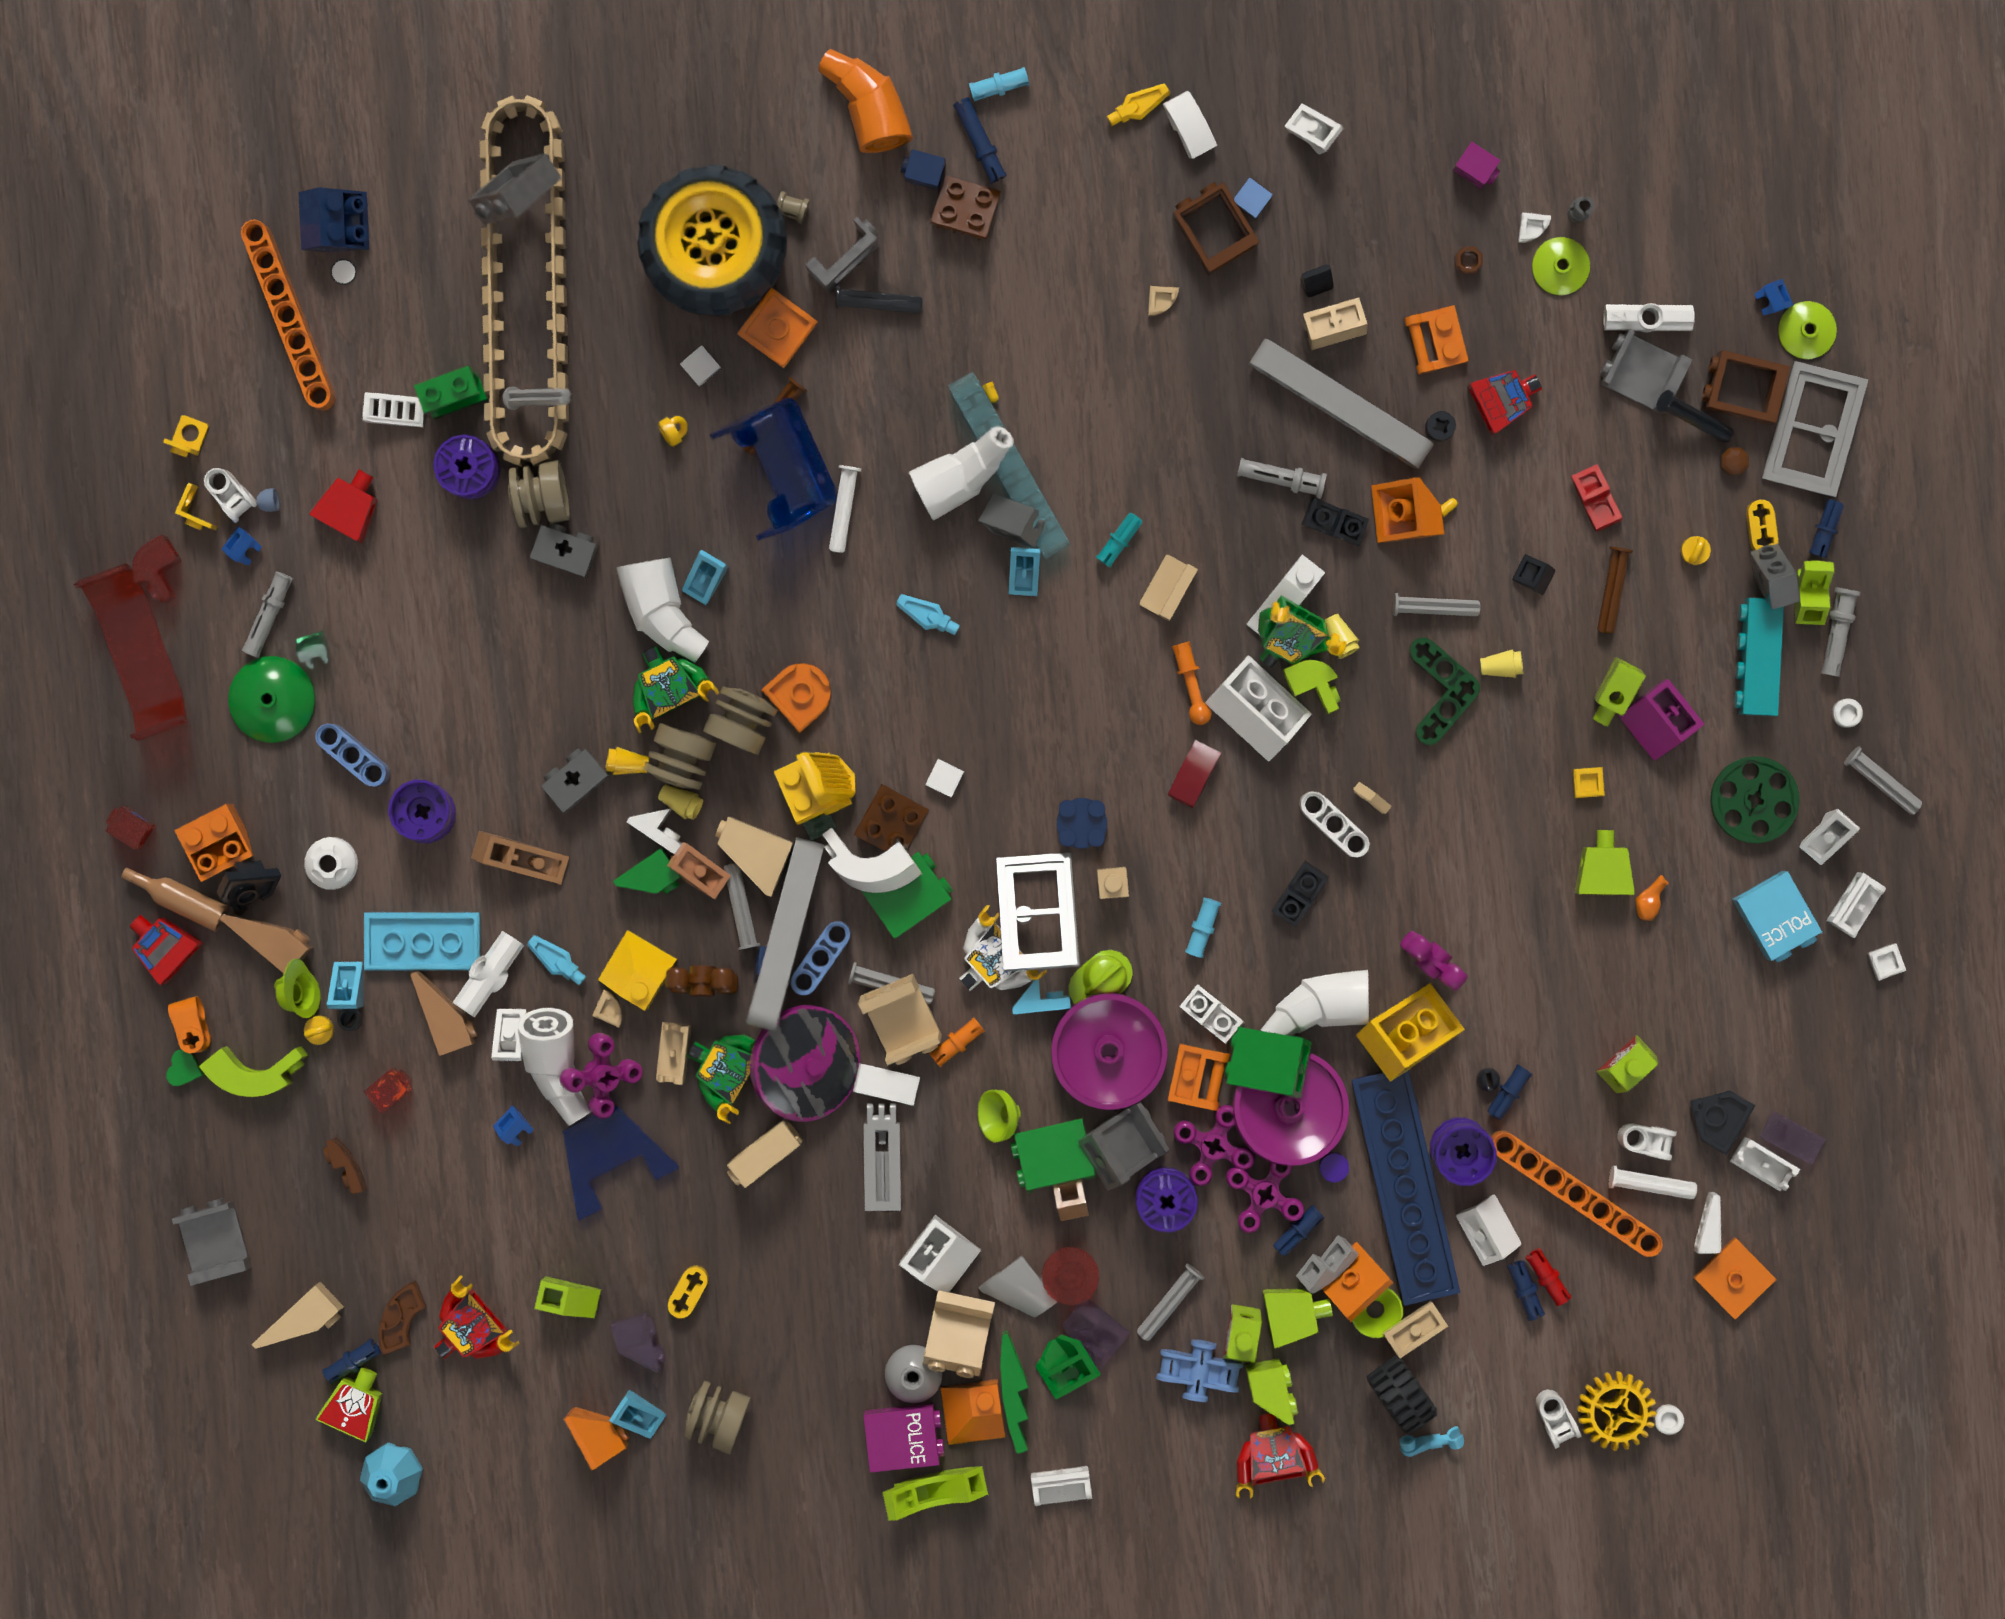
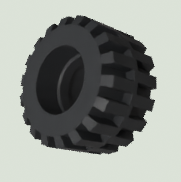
M1396 1355L1367 1375L1369 1385L1405 1434L1410 1436L1438 1416L1437 1408L1403 1360Z

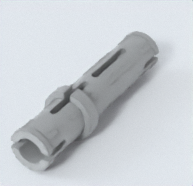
M278 571L275 572L267 594H263L261 609L242 648L243 652L259 658L280 608L284 607L285 603L283 600L293 581L292 577Z

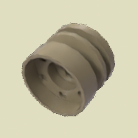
M559 460L540 463L538 477H534L529 465H524L523 467L524 479H522L518 467L509 469V501L520 528L528 527L529 513L534 526L540 524L541 511H545L550 523L570 519L568 492Z
M722 686L720 693L731 697L729 704L718 699L715 703L726 712L724 716L710 714L703 731L759 755L766 737L756 731L757 725L771 727L772 723L762 719L761 716L763 712L776 716L778 710L773 708L765 699L740 688Z
M660 723L653 741L664 747L663 753L649 752L648 755L659 760V765L645 763L643 770L665 783L680 788L700 790L702 782L691 778V775L696 773L705 776L706 771L695 764L697 759L703 761L711 760L716 742Z
M704 1380L701 1388L694 1395L685 1419L684 1439L690 1441L695 1429L701 1430L698 1444L704 1442L708 1433L714 1435L712 1449L730 1455L751 1397L732 1391L727 1401H722V1386L719 1385L714 1396H708L711 1382Z

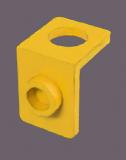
M182 415L172 441L164 438L163 443L172 446L170 452L187 458L188 453L198 456L209 425ZM187 425H195L198 428L199 435L196 440L189 442L184 439L183 429Z
M188 483L175 513L187 518L185 524L201 530L203 526L217 530L218 526L187 513L198 489V486Z

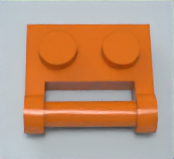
M1455 305L1404 318L1405 326L1409 327L1418 361L1416 366L1418 375L1469 361ZM1426 322L1428 323L1437 358L1433 362L1429 361L1420 324Z
M1179 1043L1167 1100L1217 1111L1220 1105L1218 1096L1225 1063L1229 1062L1230 1054ZM1206 1059L1214 1060L1207 1097L1206 1099L1198 1098Z

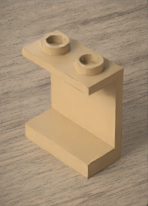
M913 974L860 996L858 1005L862 1013H868L886 1051L885 1061L887 1065L894 1062L896 1065L903 1064L912 1058L911 1055L921 1051L923 1054L929 1053L938 1047L937 1044H940L942 1034Z
M938 1290L922 1364L928 1365L930 1370L944 1372L945 1369L956 1371L957 1375L965 1378H973L974 1375L979 1376L995 1302Z

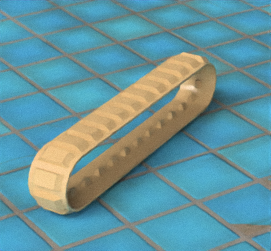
M512 95L498 101V107L493 113L487 112L481 129L485 133V140L480 141V159L486 163V169L480 170V184L482 188L496 176L495 158L501 156V147L495 146V139L497 133H502L504 128L503 120L507 117L509 119L518 116L517 112L526 111V116L532 119L537 114L544 117L546 120L540 123V127L543 133L550 132V145L544 146V154L550 157L551 162L562 177L550 188L551 203L545 204V214L551 215V232L545 233V242L551 243L552 261L546 262V272L552 273V290L546 292V300L552 302L553 319L547 320V330L553 331V348L547 350V359L553 360L554 374L553 378L548 379V388H562L565 390L568 389V375L562 373V365L568 364V346L562 343V336L568 335L567 317L561 314V307L567 306V288L561 285V278L567 277L566 259L560 256V249L566 248V230L560 227V220L566 219L565 201L563 198H559V191L565 190V172L559 169V162L565 161V150L563 141L558 139L557 136L563 131L553 111L545 112L546 105L543 101L526 95L524 100L515 99ZM496 222L487 224L486 228H481V245L487 250V257H482V276L488 279V286L482 287V304L488 308V315L483 316V334L489 337V344L483 345V363L489 365V373L484 374V392L490 394V403H484V421L490 423L491 431L487 432L486 435L493 450L496 452L504 451L503 459L522 468L525 462H530L533 466L538 467L542 462L552 461L550 455L556 449L562 451L568 435L563 432V423L569 422V404L554 405V407L548 408V417L554 418L553 432L547 431L545 439L549 442L544 448L537 445L531 448L532 454L522 455V447L515 445L510 452L504 445L510 439L506 431L500 433V419L505 418V408H499V390L505 389V380L499 379V361L504 360V350H499L498 332L504 330V322L498 320V303L503 302V292H498L497 274L503 272V263L497 262V245L502 244V234L497 233Z

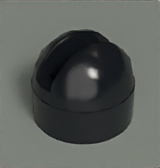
M343 1009L339 1013L338 1024L343 1030L356 1031L362 1026L363 1016L357 1009ZM356 1016L357 1018L355 1019V1021L353 1022V1024L351 1025V1027H349L348 1025L351 1023V1021H352V1020L354 1019V1017Z
M1483 1068L1478 1072L1476 1082L1482 1090L1493 1091L1500 1084V1076L1492 1068ZM1486 1073H1491L1492 1087L1487 1085Z

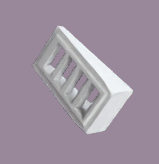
M365 392L363 406L364 422L424 428L425 414L418 397ZM374 400L379 401L378 416H373ZM386 401L391 402L390 418L385 417ZM398 403H403L402 419L397 418ZM410 403L415 404L414 420H409Z
M1709 1192L1705 1202L1694 1244V1251L1696 1253L1721 1252L1720 1196L1715 1192Z

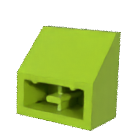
M1279 1358L1245 1365L1254 1403L1286 1424H1294L1293 1416L1298 1415L1293 1393L1288 1394L1287 1387L1292 1386L1287 1364L1282 1365Z

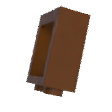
M1213 182L1200 190L1202 195L1193 201L1190 197L1184 199L1175 206L1177 210L1173 212L1172 216L1208 276L1259 244V240L1224 182L1218 186ZM1220 196L1244 238L1213 257L1208 258L1184 218Z
M1721 350L1717 353V356H1712L1709 363L1708 373H1712L1710 384H1705L1702 392L1701 401H1705L1703 409L1771 426L1777 422L1790 366ZM1727 361L1772 372L1762 412L1717 401Z

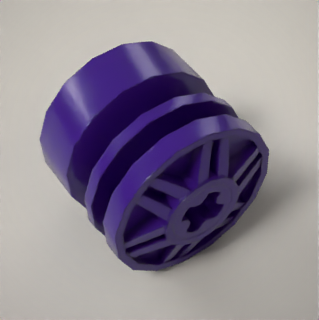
M469 435L451 437L442 443L435 454L433 464L435 477L443 488L458 497L466 499L482 498L493 491L499 482L501 473L499 457L492 447L477 437ZM468 460V463L472 465L470 471L464 470L463 472V469L459 467L460 462L466 463V461Z
M415 779L403 783L394 791L389 801L388 815L392 826L399 834L417 843L430 844L441 840L451 831L456 819V807L453 798L445 789L428 780ZM422 806L431 809L427 813L428 819L418 816L422 813L420 809Z
M1454 1117L1442 1122L1434 1130L1430 1140V1155L1440 1173L1448 1181L1460 1186H1472L1484 1181L1492 1173L1496 1163V1148L1492 1138L1476 1121L1466 1117ZM1457 1145H1464L1467 1150L1465 1153L1457 1152L1455 1147Z
M1160 1167L1149 1171L1142 1177L1136 1188L1135 1200L1140 1217L1149 1227L1161 1232H1173L1182 1229L1191 1222L1197 1211L1198 1198L1193 1183L1185 1173L1176 1168ZM1170 1194L1173 1195V1205L1171 1207L1169 1205L1162 1207L1160 1197L1162 1195L1168 1197Z

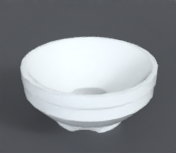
M327 837L316 841L309 848L304 865L309 879L314 884L324 889L334 890L342 888L352 881L358 869V859L353 847L348 842L337 837ZM325 855L333 856L337 863L336 868L329 873L323 871L320 867V861Z

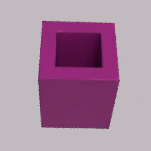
M1471 141L1453 168V171L1482 189L1486 183L1492 185L1500 173V170L1496 167L1501 160Z

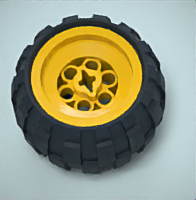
M709 164L708 167H690L677 172V176L666 183L663 182L652 193L653 196L647 207L643 208L638 223V254L646 276L654 288L667 301H670L684 311L696 315L706 314L714 315L715 317L730 315L734 311L750 307L761 300L760 297L770 287H773L781 274L780 270L786 257L787 237L785 222L778 204L769 191L755 178L743 171L739 172L724 165ZM712 216V220L709 223H702L700 221L704 217ZM723 220L732 221V226L727 230L722 229L721 222ZM692 228L696 229L697 234L692 239H688L687 234ZM713 232L714 236H718L714 239L715 244L709 245L708 241H704V239L708 238L707 233ZM731 239L738 242L737 248L728 250L726 248L727 241ZM698 248L702 250V255L699 259L691 258L693 249ZM715 254L722 256V262L719 265L711 263V257Z

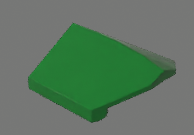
M1060 1335L1048 1342L1040 1360H1038L1035 1366L1055 1399L1066 1395L1101 1375L1081 1341L1065 1335Z

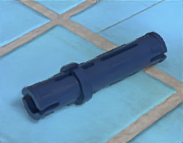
M970 98L961 99L962 103L957 101L953 104V108L956 110L976 151V160L981 161L990 184L999 181L998 178L1004 179L1007 174L996 155L998 151L995 145H991Z

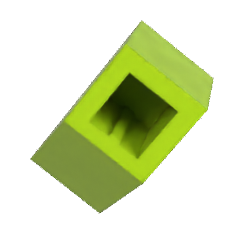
M545 1276L540 1282L534 1309L563 1316L595 1318L601 1289Z

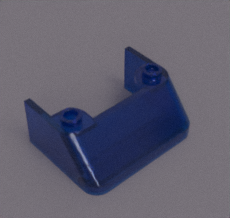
M785 398L772 403L710 434L713 440L731 433L733 440L740 447L753 445L776 494V497L771 499L767 506V515L773 526L756 535L758 541L792 530L836 502V487L801 409L792 398Z

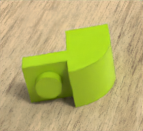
M1804 561L1802 569H1798L1797 581L1800 602L1794 603L1796 624L1825 625L1830 610L1829 587L1834 575V562Z
M1306 660L1282 670L1293 697L1315 688L1326 714L1339 709L1337 703L1341 702L1340 696L1335 686L1329 687L1328 684L1329 681L1338 678V676L1330 666L1320 661Z

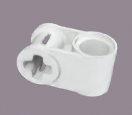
M214 468L205 475L204 485L206 489L217 500L222 510L233 522L237 523L239 516L251 506H257V501L229 471ZM218 474H223L226 478V485L224 488L217 490L213 485L214 477Z
M1625 1124L1619 1129L1617 1139L1622 1147L1632 1152L1671 1160L1670 1149L1672 1139L1676 1136L1677 1131L1654 1126ZM1633 1130H1637L1639 1133L1638 1142L1634 1145H1629L1627 1142L1628 1134Z
M1548 1389L1540 1392L1536 1397L1535 1404L1554 1448H1559L1561 1443L1573 1437H1582L1571 1413H1569L1565 1402L1558 1393ZM1550 1399L1557 1400V1406L1554 1410H1544L1546 1401Z

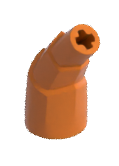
M833 49L828 50L819 64L818 71L837 84L836 88L848 99V110L859 150L863 153H878L896 149L911 142L913 136L910 125L890 76L882 75L859 58L852 59Z

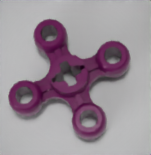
M1414 931L1408 932L1401 940L1400 947L1413 958H1416L1417 960L1414 964L1433 980L1437 978L1454 991L1458 990L1466 982L1468 975L1457 965L1450 963L1453 957L1434 941L1430 943Z
M595 1033L588 1041V1048L593 1053L594 1060L586 1064L584 1071H579L575 1068L565 1069L561 1073L559 1081L564 1089L572 1093L580 1092L584 1086H591L594 1096L589 1100V1111L594 1116L605 1119L613 1114L615 1108L614 1102L609 1097V1091L617 1087L619 1080L627 1083L638 1082L642 1077L643 1069L638 1062L632 1059H624L617 1066H612L609 1062V1055L614 1050V1041L604 1033Z
M1222 1105L1218 1108L1215 1115L1216 1124L1209 1132L1198 1131L1189 1121H1180L1174 1127L1173 1134L1176 1141L1182 1144H1195L1200 1149V1160L1191 1167L1189 1172L1190 1180L1197 1186L1209 1184L1212 1179V1166L1219 1159H1228L1233 1163L1234 1167L1242 1170H1248L1254 1164V1154L1249 1148L1233 1147L1227 1140L1229 1129L1235 1126L1233 1106ZM1224 1112H1231V1120H1222ZM1182 1128L1190 1129V1134L1187 1137L1180 1136L1179 1133ZM1217 1138L1223 1150L1214 1149L1213 1153L1209 1152L1210 1148L1204 1141L1213 1142ZM1239 1155H1248V1160L1245 1163L1238 1162ZM1198 1170L1206 1172V1176L1203 1179L1196 1178L1195 1175Z
M1270 1162L1269 1173L1261 1180L1251 1178L1246 1170L1232 1167L1227 1171V1184L1232 1189L1247 1191L1251 1197L1250 1206L1247 1210L1242 1211L1238 1217V1225L1243 1232L1253 1233L1257 1231L1261 1224V1215L1268 1208L1278 1209L1283 1217L1289 1221L1301 1219L1304 1214L1302 1202L1296 1198L1284 1197L1279 1191L1280 1181L1291 1173L1292 1166H1286L1284 1170L1278 1171L1276 1164ZM1236 1173H1240L1243 1177L1238 1183L1232 1181V1177ZM1270 1186L1269 1192L1272 1197L1270 1199L1265 1197L1263 1201H1260L1261 1196L1258 1191L1260 1189L1265 1190ZM1296 1205L1298 1207L1297 1212L1289 1214V1206ZM1247 1217L1254 1218V1223L1251 1226L1244 1224V1220Z

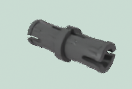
M1589 196L1576 198L1569 206L1567 212L1568 219L1573 223L1587 220L1594 209V201Z

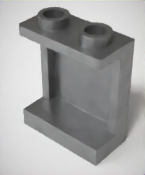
M1141 1102L1126 1107L1078 1140V1143L1107 1190L1123 1185L1130 1180V1176L1170 1151L1165 1137L1158 1131L1149 1111Z

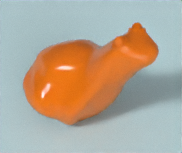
M1660 875L1654 883L1635 899L1637 914L1644 921H1652L1660 910V894L1665 886L1669 884L1663 875Z

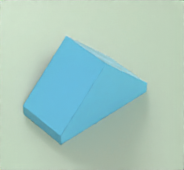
M1011 547L1009 594L1037 596L1040 549Z
M700 550L681 591L707 605L729 566Z
M334 962L327 1009H357L363 1007V962Z
M629 1390L609 1421L651 1439L666 1414Z

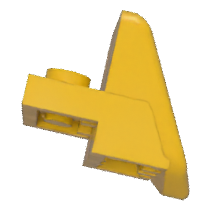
M803 752L796 755L798 761L774 771L797 825L823 813L827 816L851 805L850 798L856 794L854 772L838 755L830 754V752Z

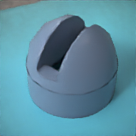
M276 488L265 489L259 493L256 503L261 510L266 512L279 511L280 501Z

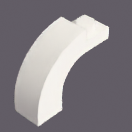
M832 828L822 834L829 843L825 846V849L833 858L828 862L842 880L856 889L873 893L888 892L907 885L922 874L899 842L877 857L860 858L851 854Z

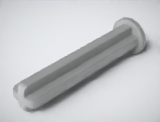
M508 387L503 393V403L510 410H516L520 406L568 405L571 393L568 389L563 390L562 388L520 390L517 387Z
M1394 593L1392 610L1393 616H1397L1398 613L1478 616L1481 606L1478 600L1399 597L1398 593Z
M1860 746L1856 747L1846 758L1844 764L1846 766L1850 764L1909 814L1914 815L1921 808L1922 801L1862 753Z
M736 863L724 866V871L731 875L727 881L741 946L738 947V950L761 946L760 943L756 942L741 869Z
M854 962L848 984L851 985V982L878 989L900 978L856 966L857 963ZM918 984L927 1004H931L935 990Z
M1187 1263L1185 1265L1187 1269L1137 1329L1138 1335L1144 1340L1150 1341L1199 1279H1205L1190 1264Z

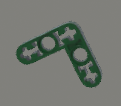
M1421 637L1415 639L1410 644L1409 655L1415 663L1447 689L1415 729L1416 738L1420 743L1432 745L1444 736L1478 696L1480 684L1472 674L1432 640ZM1426 643L1429 646L1427 652L1430 655L1435 656L1436 651L1441 655L1433 661L1431 668L1426 665L1431 660L1424 655L1420 658L1416 656L1418 650L1415 646L1417 644L1422 646ZM1447 661L1452 665V673L1449 677L1443 678L1437 674L1436 667L1439 662ZM1471 681L1473 683L1471 686L1473 693L1471 695L1466 693L1461 697L1460 700L1465 702L1461 707L1460 703L1450 697L1449 694L1453 692L1457 696L1462 690V687L1459 685L1460 682L1467 683ZM1444 702L1453 703L1456 709L1454 716L1449 719L1442 717L1439 711L1441 704ZM1434 713L1435 717L1445 723L1446 726L1442 729L1440 724L1437 725L1433 731L1436 735L1435 738L1428 737L1424 739L1422 737L1424 734L1422 727L1424 725L1430 727L1435 722V720L1430 718Z

